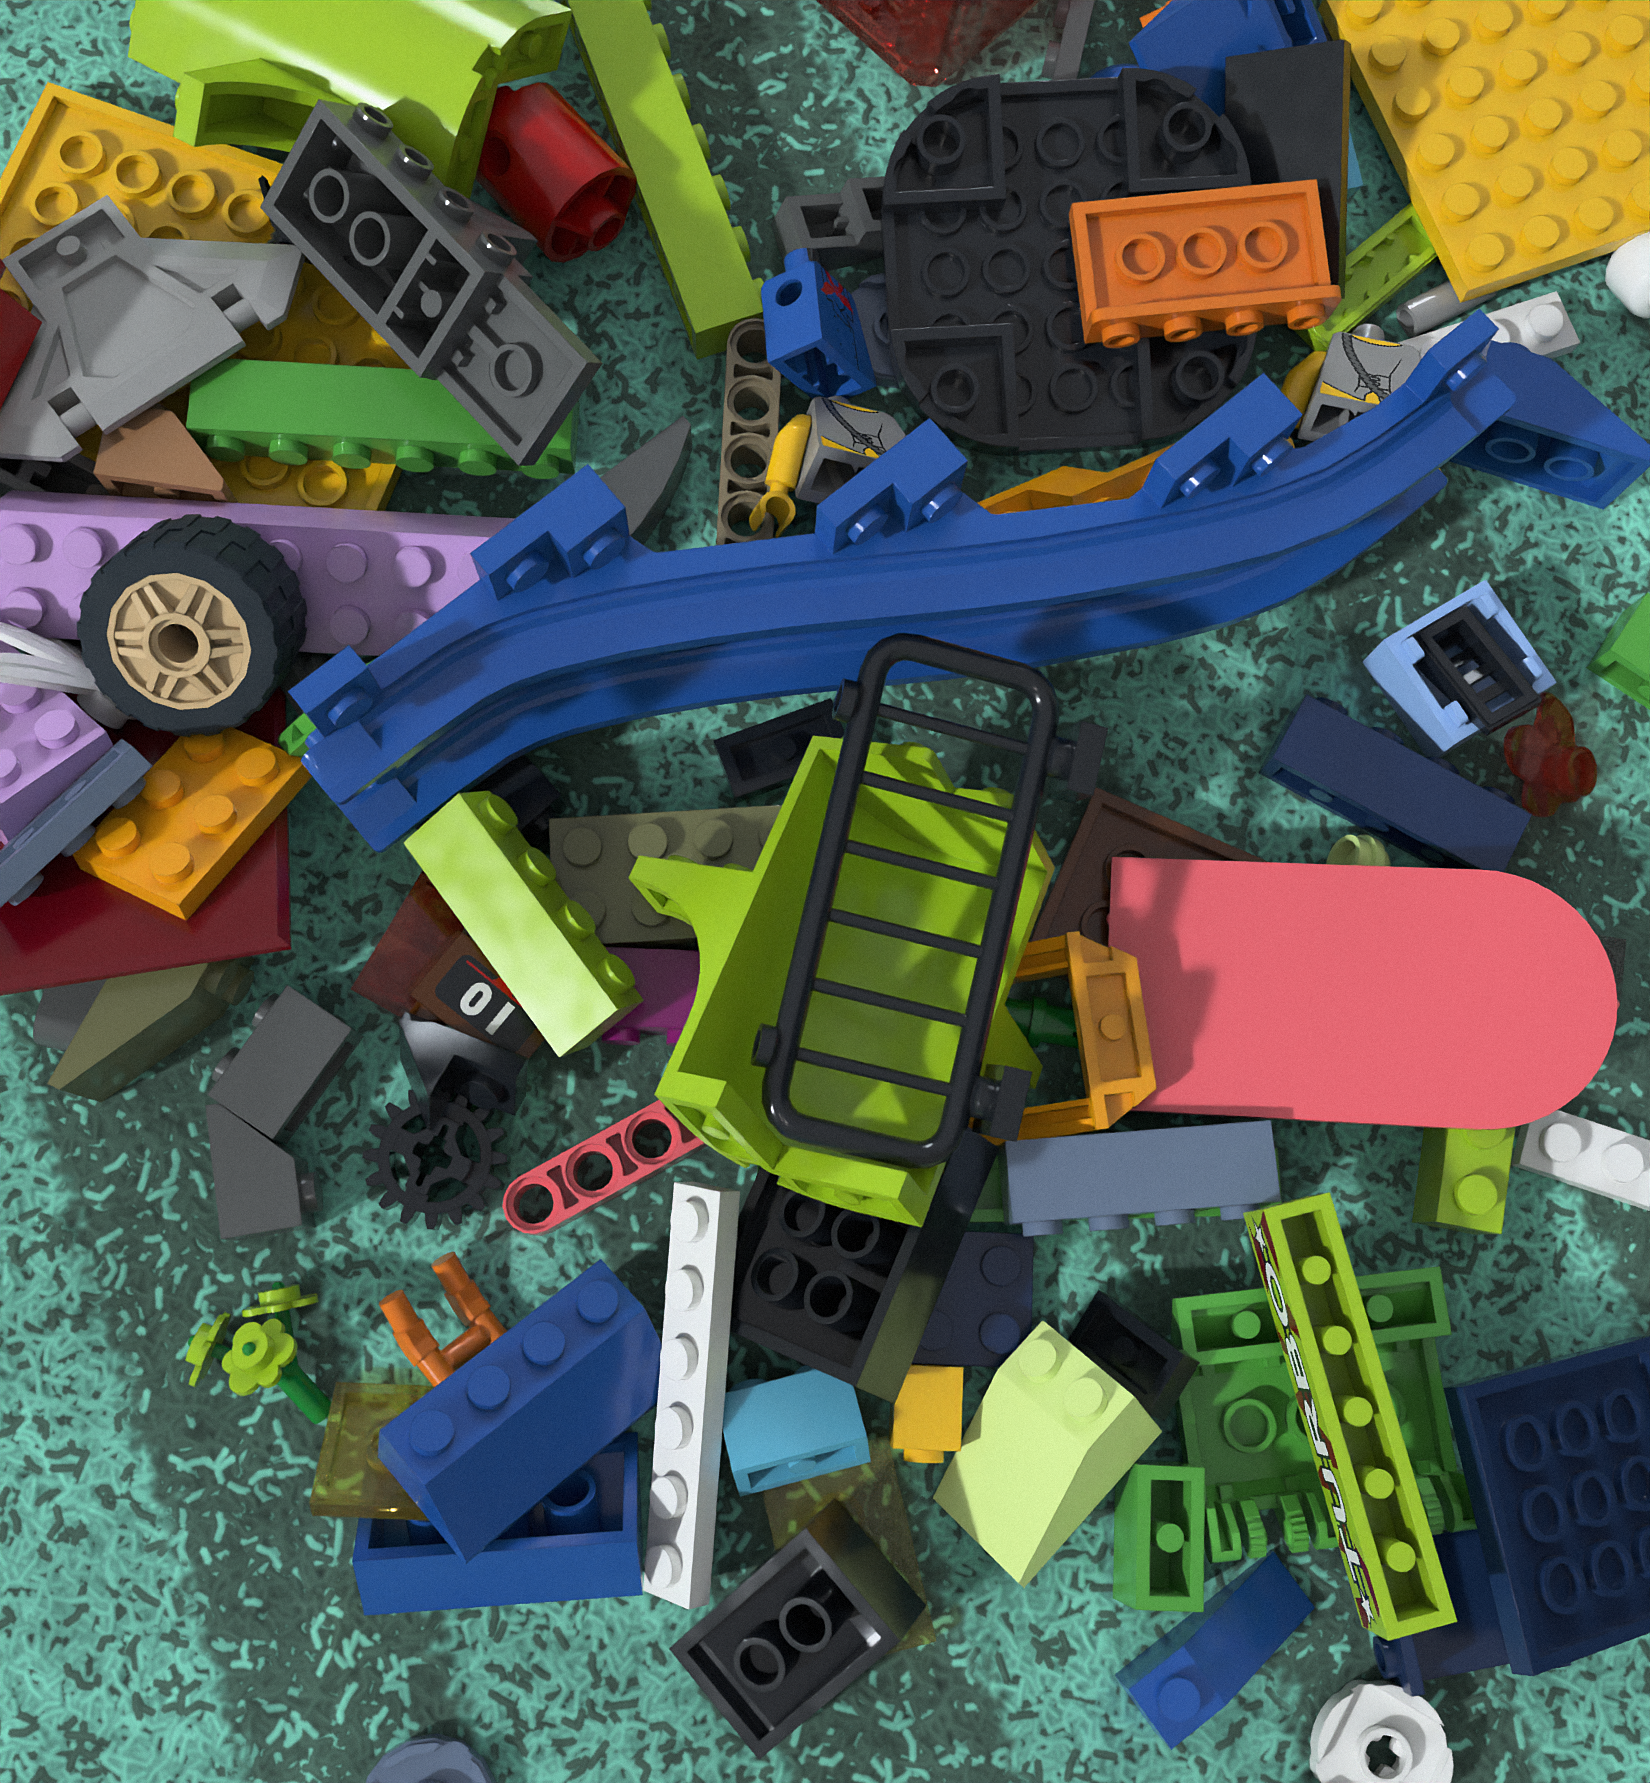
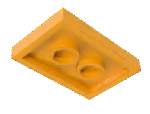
M233 727L223 730L221 734L206 737L204 734L191 735L190 737L180 736L143 776L147 783L142 791L120 809L114 808L96 827L92 837L72 855L81 870L187 921L310 780L312 775L301 763L300 757L288 755L286 751Z

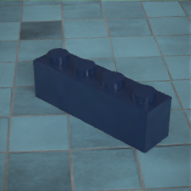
M1306 694L1290 711L1258 772L1259 774L1434 868L1505 871L1532 816L1529 812L1515 806L1516 802L1512 796L1500 789L1489 786L1480 787L1459 776V770L1446 760L1431 756L1425 758L1403 746L1404 742L1398 735L1380 727L1369 728L1348 717L1347 710L1333 700L1323 697L1313 698Z

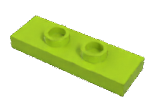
M1412 202L1346 256L1345 299L1341 300L1329 319L1323 324L1310 329L1294 330L1314 351H1326L1332 335L1340 331L1351 333L1354 328L1363 324L1439 259Z

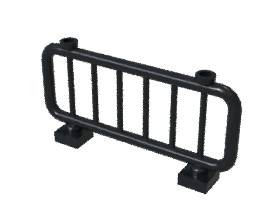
M897 633L882 638L867 652L859 669L857 681L843 678L839 685L834 701L832 719L845 722L847 725L776 1026L764 1023L759 1025L752 1048L751 1065L766 1068L762 1081L761 1102L768 1121L782 1136L800 1144L904 1168L929 1169L946 1162L960 1148L968 1129L970 1117L974 1118L971 1132L1017 1142L1032 1072L995 1064H986L984 1076L980 1075L1046 777H1051L1046 797L1074 803L1093 796L1108 728L1081 721L1062 730L1060 737L1056 736L1059 723V700L1053 685L1041 671L1025 663L920 634ZM903 660L912 661L1015 689L1023 693L1029 699L1032 707V718L1026 742L880 703L889 669L897 662ZM877 716L1023 755L1011 809L864 771ZM861 784L1007 822L996 877L849 839ZM845 853L992 890L980 945L832 908ZM829 922L977 958L965 1013L816 977ZM815 991L962 1027L950 1081L936 1080L800 1047L812 992ZM796 1061L946 1096L937 1132L929 1139L916 1141L812 1117L798 1112L790 1100V1086Z

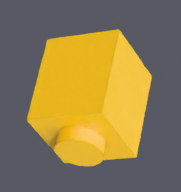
M911 1363L895 1404L890 1402L888 1444L893 1449H904L903 1461L944 1463V1451L961 1452L963 1367L957 1365Z

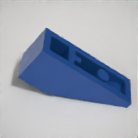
M1270 1550L1266 1553L1265 1557H1261L1204 1603V1612H1192L1114 1676L1154 1732L1172 1750L1225 1707L1315 1607L1275 1552Z

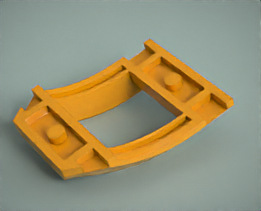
M1080 931L1067 932L1062 936L1027 943L1012 984L1068 974L1086 1098L1024 1108L1017 1140L1062 1137L1109 1129L1111 1125L1157 1089L1136 957L1113 946L1105 947L1080 935ZM970 1117L968 1126L970 1128L973 1127V1117ZM980 1134L995 1146L1009 1141Z

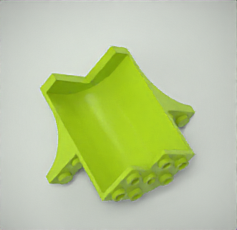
M136 0L129 22L131 37L128 57L180 83L175 95L177 113L173 137L193 147L235 144L290 152L318 99L357 107L358 103L363 102L383 112L393 123L391 131L405 145L420 151L432 162L434 166L432 173L443 185L470 199L498 84L556 71L573 10L553 0Z
M812 736L753 871L745 866L734 863L725 864L723 868L701 865L679 855H671L667 859L639 855L628 877L657 913L675 917L694 928L700 952V974L695 1001L654 1095L685 1127L705 1144L744 1168L749 1167L750 1164H755L772 1174L778 1175L777 1184L840 1208L922 1227L946 1162L929 1169H909L800 1144L784 1137L768 1121L761 1102L762 1081L766 1068L751 1065L752 1048L759 1025L764 1023L776 1026L843 742V737L840 739ZM871 742L864 771L1011 809L1014 795L1003 789L987 787L983 790L954 787L936 753L922 744L903 742L897 745ZM861 784L849 839L996 877L1008 823ZM1034 830L980 1075L984 1076L986 1064L1006 1065L1031 1071L1032 1075L1029 1084L1031 1089L1036 1088L1043 1066L1009 1013L1005 1002L1055 870V866L1036 830ZM845 853L832 908L980 945L992 890ZM829 922L816 977L965 1013L977 958ZM813 991L800 1047L949 1082L962 1027ZM796 1061L790 1086L791 1103L802 1114L916 1141L929 1139L937 1132L946 1096Z

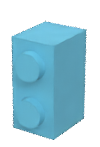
M804 1365L794 1375L769 1382L764 1379L745 1380L737 1383L729 1392L725 1393L722 1429L732 1473L740 1497L871 1462L865 1427L855 1390L851 1384Z

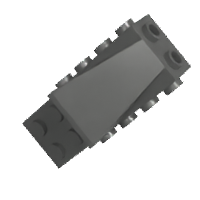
M318 99L260 208L420 378L439 380L519 466L535 465L603 364L528 286L533 276L522 265L538 240L530 232L443 185L432 173L434 169L432 162L420 151L405 145L391 131L393 128L392 121L377 108L363 102L358 103L357 107Z

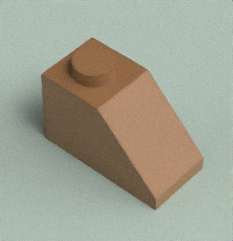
M154 404L108 435L102 432L94 475L111 496L238 503L225 480L174 412L164 405Z

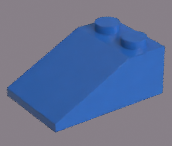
M1490 340L1483 349L1482 353L1488 361L1486 364L1515 393L1517 402L1507 413L1452 457L1449 462L1603 510L1650 467V444L1551 358L1532 353L1527 347L1513 342L1500 343Z

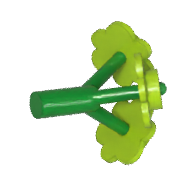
M278 1281L272 1285V1289L258 1292L260 1304L243 1309L242 1316L251 1317L275 1312L276 1319H269L262 1326L256 1322H248L242 1325L233 1337L232 1348L222 1345L227 1333L226 1328L232 1316L227 1312H224L223 1315L220 1314L213 1326L202 1323L196 1334L188 1339L189 1349L185 1361L195 1365L189 1380L190 1386L197 1387L201 1379L205 1378L212 1361L216 1358L222 1361L223 1370L230 1374L229 1387L237 1395L247 1396L255 1392L260 1385L264 1388H271L277 1384L313 1424L322 1422L334 1409L335 1405L298 1365V1346L294 1339L290 1309L319 1302L317 1293L301 1296L299 1284L285 1286L283 1282Z

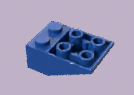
M1172 0L1129 42V45L1140 68L1169 74L1197 88L1194 95L1207 104L1220 117L1223 113L1225 115L1226 57L1326 42L1327 38L1312 0Z

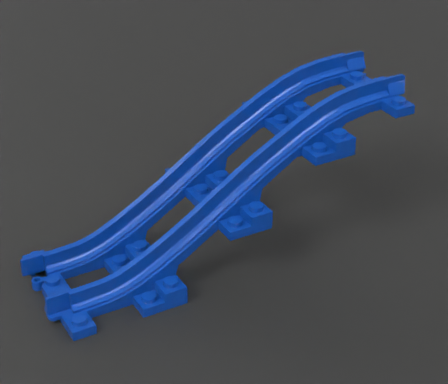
M1479 308L1431 347L1406 382L1377 406L1305 447L1297 449L1293 448L1287 439L1303 414L1262 373L1155 460L1143 487L1129 499L1005 514H991L961 491L968 460L929 418L818 504L815 533L653 552L630 536L626 507L587 464L472 551L470 555L480 580L366 666L351 646L348 645L288 691L316 727L305 741V745L309 750L302 756L301 763L372 849L378 853H383L427 818L430 819L458 793L468 792L510 761L542 745L574 734L646 717L731 703L838 691L843 678L857 681L859 669L867 652L878 641L897 633L920 634L1025 663L1036 668L1158 645L1225 628L1282 606L1333 576L1382 540L1446 486L1447 478L1438 468L1448 462L1507 413L1517 402L1515 393L1486 364L1488 361L1482 353L1499 328ZM903 660L895 663L889 669L884 686L965 678L967 676Z

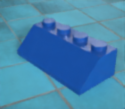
M600 1259L379 1430L378 1458L466 1565L657 1405L662 1343L645 1308Z
M638 1432L623 1433L466 1565L378 1458V1450H369L352 1559L364 1615L643 1595V1534Z

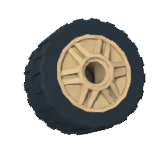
M186 514L178 519H165L154 524L146 532H141L97 570L90 579L92 583L83 593L79 605L81 614L80 620L77 622V638L81 640L83 650L81 656L86 668L90 669L96 680L94 683L102 694L107 695L117 705L116 708L126 716H132L141 721L143 726L156 731L171 732L174 736L190 737L191 735L204 734L206 737L221 734L227 728H236L247 722L255 711L259 712L294 667L300 656L298 654L299 649L304 644L306 638L305 598H302L299 589L300 582L294 570H290L281 552L274 545H269L260 537L261 534L247 526L244 528L232 523L231 519L220 516L211 518L202 517L201 514Z

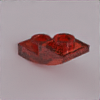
M423 870L351 987V990L400 1018L405 1011L409 1012L416 1002L404 989L453 930L462 932L465 928Z

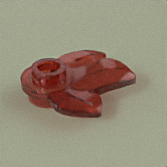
M1544 692L1540 694L1542 702L1537 707L1533 726L1527 724L1511 727L1505 734L1503 742L1507 765L1513 774L1525 781L1521 796L1522 806L1535 817L1552 816L1560 804L1573 803L1581 796L1589 795L1597 781V764L1593 753L1587 747L1575 744L1574 721L1571 714L1555 695Z

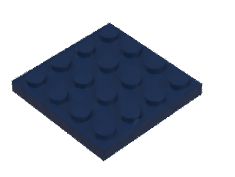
M1650 1336L1627 1338L1443 1388L1512 1674L1535 1676L1650 1633Z

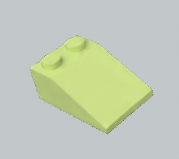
M1042 1320L997 1370L961 1441V1452L956 1451L933 1499L1025 1588L1162 1433V1430L1130 1392Z

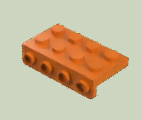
M1317 179L1077 202L1071 205L1069 221L1085 344L1103 342V346L1107 348H1122L1137 343L1141 338L1164 336L1165 340L1169 342H1183L1197 338L1202 332L1226 330V333L1231 336H1244L1258 332L1267 325L1287 323L1288 328L1292 330L1310 329L1323 324L1329 319L1342 300L1340 286L1331 285Z

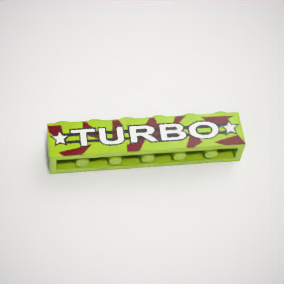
M1330 1192L1306 1196L1244 1212V1219L1362 1627L1390 1641L1457 1622Z

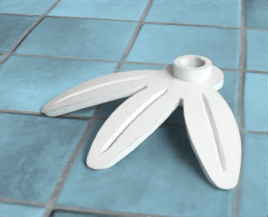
M0 622V640L32 654L0 653V682L79 694L77 701L80 706L94 719L114 729H121L128 719L136 720L134 717H128L117 709V705L107 695H103L94 683L96 681L90 669L86 668L81 656L83 651L81 646L66 639L44 638L25 629Z

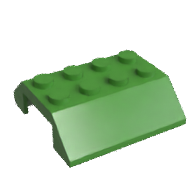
M1440 1266L1355 1276L1431 1534H1442L1444 1525L1450 1533L1475 1530L1477 1526L1464 1472L1457 1470L1435 1337L1452 1335ZM1265 1288L1173 1298L1170 1340L1200 1362L1176 1401L1175 1410L1183 1462L1205 1467L1204 1550L1210 1564L1241 1560V1541L1249 1559L1265 1557L1268 1539L1259 1510L1274 1509L1284 1540L1291 1553L1309 1551L1310 1539L1316 1550L1339 1547Z

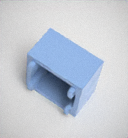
M1486 579L1384 639L1362 662L1426 757L1440 758L1480 734L1481 731L1468 719V716L1457 701L1451 702L1415 666L1425 654L1413 635L1466 605L1539 696L1557 683ZM1456 645L1444 653L1450 659L1463 650ZM1471 661L1460 667L1458 671L1463 676L1479 666L1474 661ZM1488 676L1471 687L1478 693L1496 682ZM1505 692L1485 703V705L1491 712H1494L1514 699Z

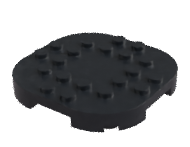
M1122 68L1118 77L1000 83V74L985 75L968 79L939 93L927 102L926 108L912 121L906 130L903 129L888 162L881 199V234L889 356L898 385L908 403L924 422L930 418L947 438L957 445L980 453L998 456L1129 450L1153 447L1181 437L1208 418L1226 400L1238 385L1247 369L1255 346L1257 332L1244 336H1231L1226 333V330L1202 332L1197 338L1183 342H1169L1165 340L1164 336L1141 338L1131 346L1122 348H1107L1103 346V342L1085 344L1069 221L1071 205L1077 202L1251 186L1250 169L1246 153L1234 127L1224 113L1218 117L1207 104L1194 95L1197 88L1169 74L1142 68Z

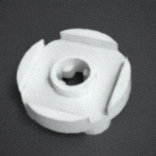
M1361 1679L1347 1683L1341 1691L1335 1693L1327 1700L1313 1725L1309 1760L1310 1769L1319 1783H1451L1454 1765L1452 1750L1447 1747L1446 1735L1441 1727L1443 1723L1435 1709L1422 1697H1412L1403 1692L1402 1687L1390 1681H1365ZM1383 1735L1391 1736L1389 1749L1397 1755L1395 1763L1392 1767L1380 1764L1375 1772L1370 1771L1368 1768L1370 1757L1366 1754L1368 1744L1371 1741L1378 1742Z

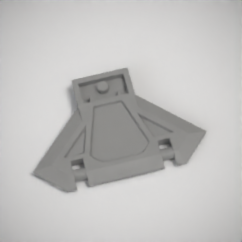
M108 195L7 256L2 261L32 301L31 313L42 321V324L0 409V458L66 462L83 451L75 438L98 424L104 434L108 435L245 347L246 344L239 335L240 332L258 321L268 331L287 320L306 256L296 245L141 238Z

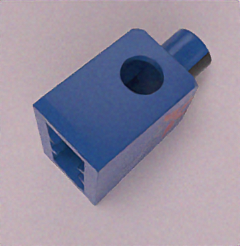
M800 248L791 251L784 258L786 272L765 281L761 287L768 363L812 399L819 396L825 398L842 396L849 399L876 387L875 375L852 295L821 266L820 255L816 250Z

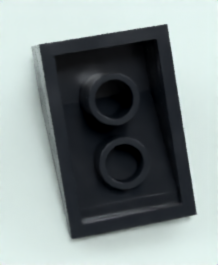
M834 1498L691 1627L669 1650L760 1760L897 1645L925 1609L926 1604L839 1501Z

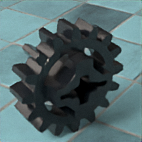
M412 1089L408 1090L410 1107L403 1110L389 1102L385 1106L389 1117L392 1119L388 1127L371 1124L369 1131L375 1137L381 1139L379 1148L363 1151L362 1158L378 1163L379 1171L365 1179L367 1186H385L388 1191L379 1202V1206L382 1209L390 1210L397 1207L400 1203L404 1205L400 1222L412 1225L421 1213H425V1223L429 1230H439L443 1215L445 1214L449 1215L455 1226L466 1225L464 1208L471 1205L473 1208L485 1213L489 1206L482 1193L487 1187L493 1190H503L505 1186L499 1178L493 1176V1172L496 1166L511 1164L510 1156L495 1151V1144L504 1140L508 1136L507 1132L502 1127L491 1129L486 1127V1124L495 1113L492 1109L480 1107L471 1112L472 1103L464 1096L458 1095L454 1102H448L442 1112V1116L439 1117L432 1130L425 1129L413 1134L406 1130L423 1117ZM468 1125L474 1131L479 1142L480 1163L469 1159L463 1142L468 1132ZM445 1140L444 1152L452 1157L451 1163L447 1169L436 1166L429 1175L431 1163L422 1158L424 1151L428 1146L438 1149ZM395 1152L404 1156L410 1173L405 1184L407 1189L403 1187L396 1173ZM457 1181L469 1185L462 1193L449 1200L432 1202L433 1198L437 1197L441 1187Z

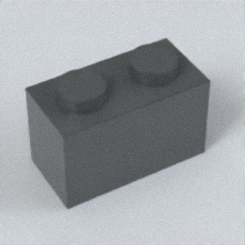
M288 985L280 996L277 993L270 995L259 1007L252 1020V1025L256 1029L241 1049L234 1047L221 1059L212 1075V1079L216 1083L207 1094L272 1140L284 1144L289 1142L364 1037Z

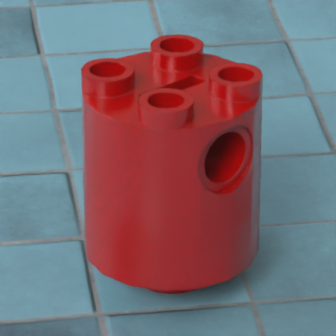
M537 82L523 86L516 91L508 85L501 86L496 90L475 180L519 227L530 232L538 240L536 243L537 247L551 262L565 263L581 257L588 250L596 252L608 246L621 232L629 206L636 193L637 178L633 171L552 85Z

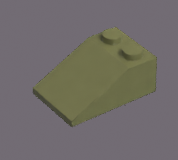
M247 956L107 979L47 1084L59 1090L102 1103L224 1016L230 1004L238 1005L252 985L254 971L250 970V967L255 958Z

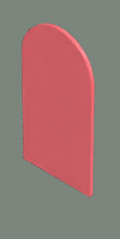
M1112 857L1110 913L1106 917V922L1109 925L1108 948L1113 946L1137 958L1157 1086L1156 1090L1128 1112L1465 1130H1499L1531 1123L1566 1105L1590 1083L1609 1051L1614 1036L1617 1010L1620 1003L1617 999L1616 983L1607 953L1591 926L1576 909L1551 890L1531 880L1504 872L1479 869Z

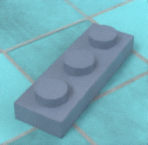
M120 739L0 850V908L7 901L15 906L29 897L44 879V876L39 872L59 853L64 857H68L78 851L92 837L96 830L91 823L110 805L115 809H120L142 791L147 783L142 776L152 765L133 746Z

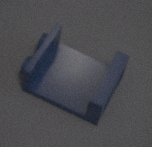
M1477 1529L1452 1533L1445 1530L1442 1534L1432 1535L1457 1622L1390 1641L1380 1636L1373 1637L1374 1656L1381 1675L1385 1679L1390 1678L1391 1682L1402 1687L1403 1692L1412 1697L1425 1694L1423 1685L1425 1680L1510 1664ZM1571 1662L1557 1668L1571 1666Z

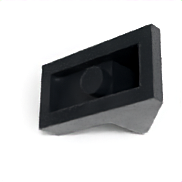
M404 1012L399 1020L400 1060L428 1130L433 1129L454 1093L464 1096L469 1102L485 1109L495 1108L508 1114L516 1115L526 1097L527 1057L409 1012Z

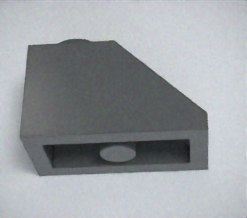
M220 1103L205 1105L220 1238L223 1240L240 1241L316 1228L314 1212L323 1210V1190L319 1174L316 1171L309 1172L308 1162L282 1143L269 1138Z

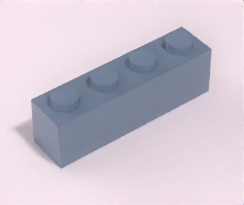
M1271 1120L1017 1140V1142L1005 1141L997 1146L999 1148L998 1163L1005 1226L1022 1224L1023 1237L1063 1234L1062 1221L1088 1219L1090 1232L1130 1228L1128 1216L1154 1214L1155 1226L1196 1223L1194 1210L1220 1208L1221 1221L1244 1219V1212L1260 1209V1205L1281 1201Z

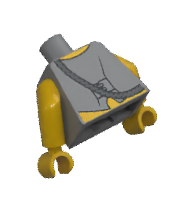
M1374 324L1359 325L1351 333L1340 331L1333 334L1326 351H1313L1288 372L1283 382L1281 392L1303 414L1295 429H1299L1298 438L1315 441L1377 406L1406 382L1421 361L1419 351L1410 345L1385 341L1383 330ZM1289 436L1287 440L1291 443L1293 448H1295L1293 440Z
M819 396L814 398L806 415H796L779 431L775 438L765 479V484L770 486V491L761 498L749 517L751 529L753 531L758 529L767 512L777 518L779 528L776 531L775 538H779L793 521L796 514L795 505L788 496V492L795 491L798 499L820 504L906 437L895 418L884 412L852 405L848 399L842 396H831L828 398Z

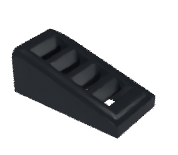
M1466 605L1413 635L1425 654L1415 666L1451 702L1457 701L1468 716V719L1486 736L1540 706L1542 702L1541 697ZM1456 645L1463 650L1450 659L1444 653ZM1471 661H1474L1479 666L1463 676L1458 671L1460 667ZM1488 676L1496 682L1478 693L1471 687ZM1505 692L1514 699L1494 712H1491L1485 705V703Z

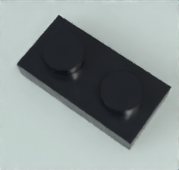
M831 698L713 740L714 749L735 803L791 784L812 736L840 739L844 736L845 732L841 722L832 719L834 704Z
M1100 1290L1097 1291L1068 1339L1073 1346L1130 1392L1149 1415L1165 1421L1200 1364L1199 1361L1116 1298Z

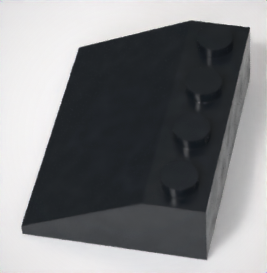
M968 1126L960 1148L946 1161L922 1227L847 1210L807 1197L778 1185L779 1176L760 1167L738 1217L730 1331L895 1404L999 1148L980 1134L971 1132L972 1128Z

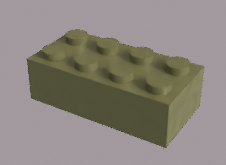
M782 805L549 819L550 858L557 874L555 880L570 900L579 903L590 914L596 926L594 933L604 947L699 951L694 928L675 917L657 913L629 880L628 877L638 856L667 859L671 855H679L701 865L723 868L725 864L734 863L745 866L753 871Z

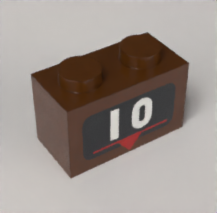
M453 930L404 989L406 993L416 1000L409 1010L410 1013L440 1025L449 1026L453 1030L525 1056L528 1059L545 1040V1037L478 945L461 931Z

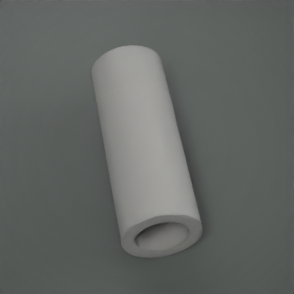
M1450 280L1400 304L1396 310V317L1406 335L1413 338L1495 297L1497 291L1460 303Z

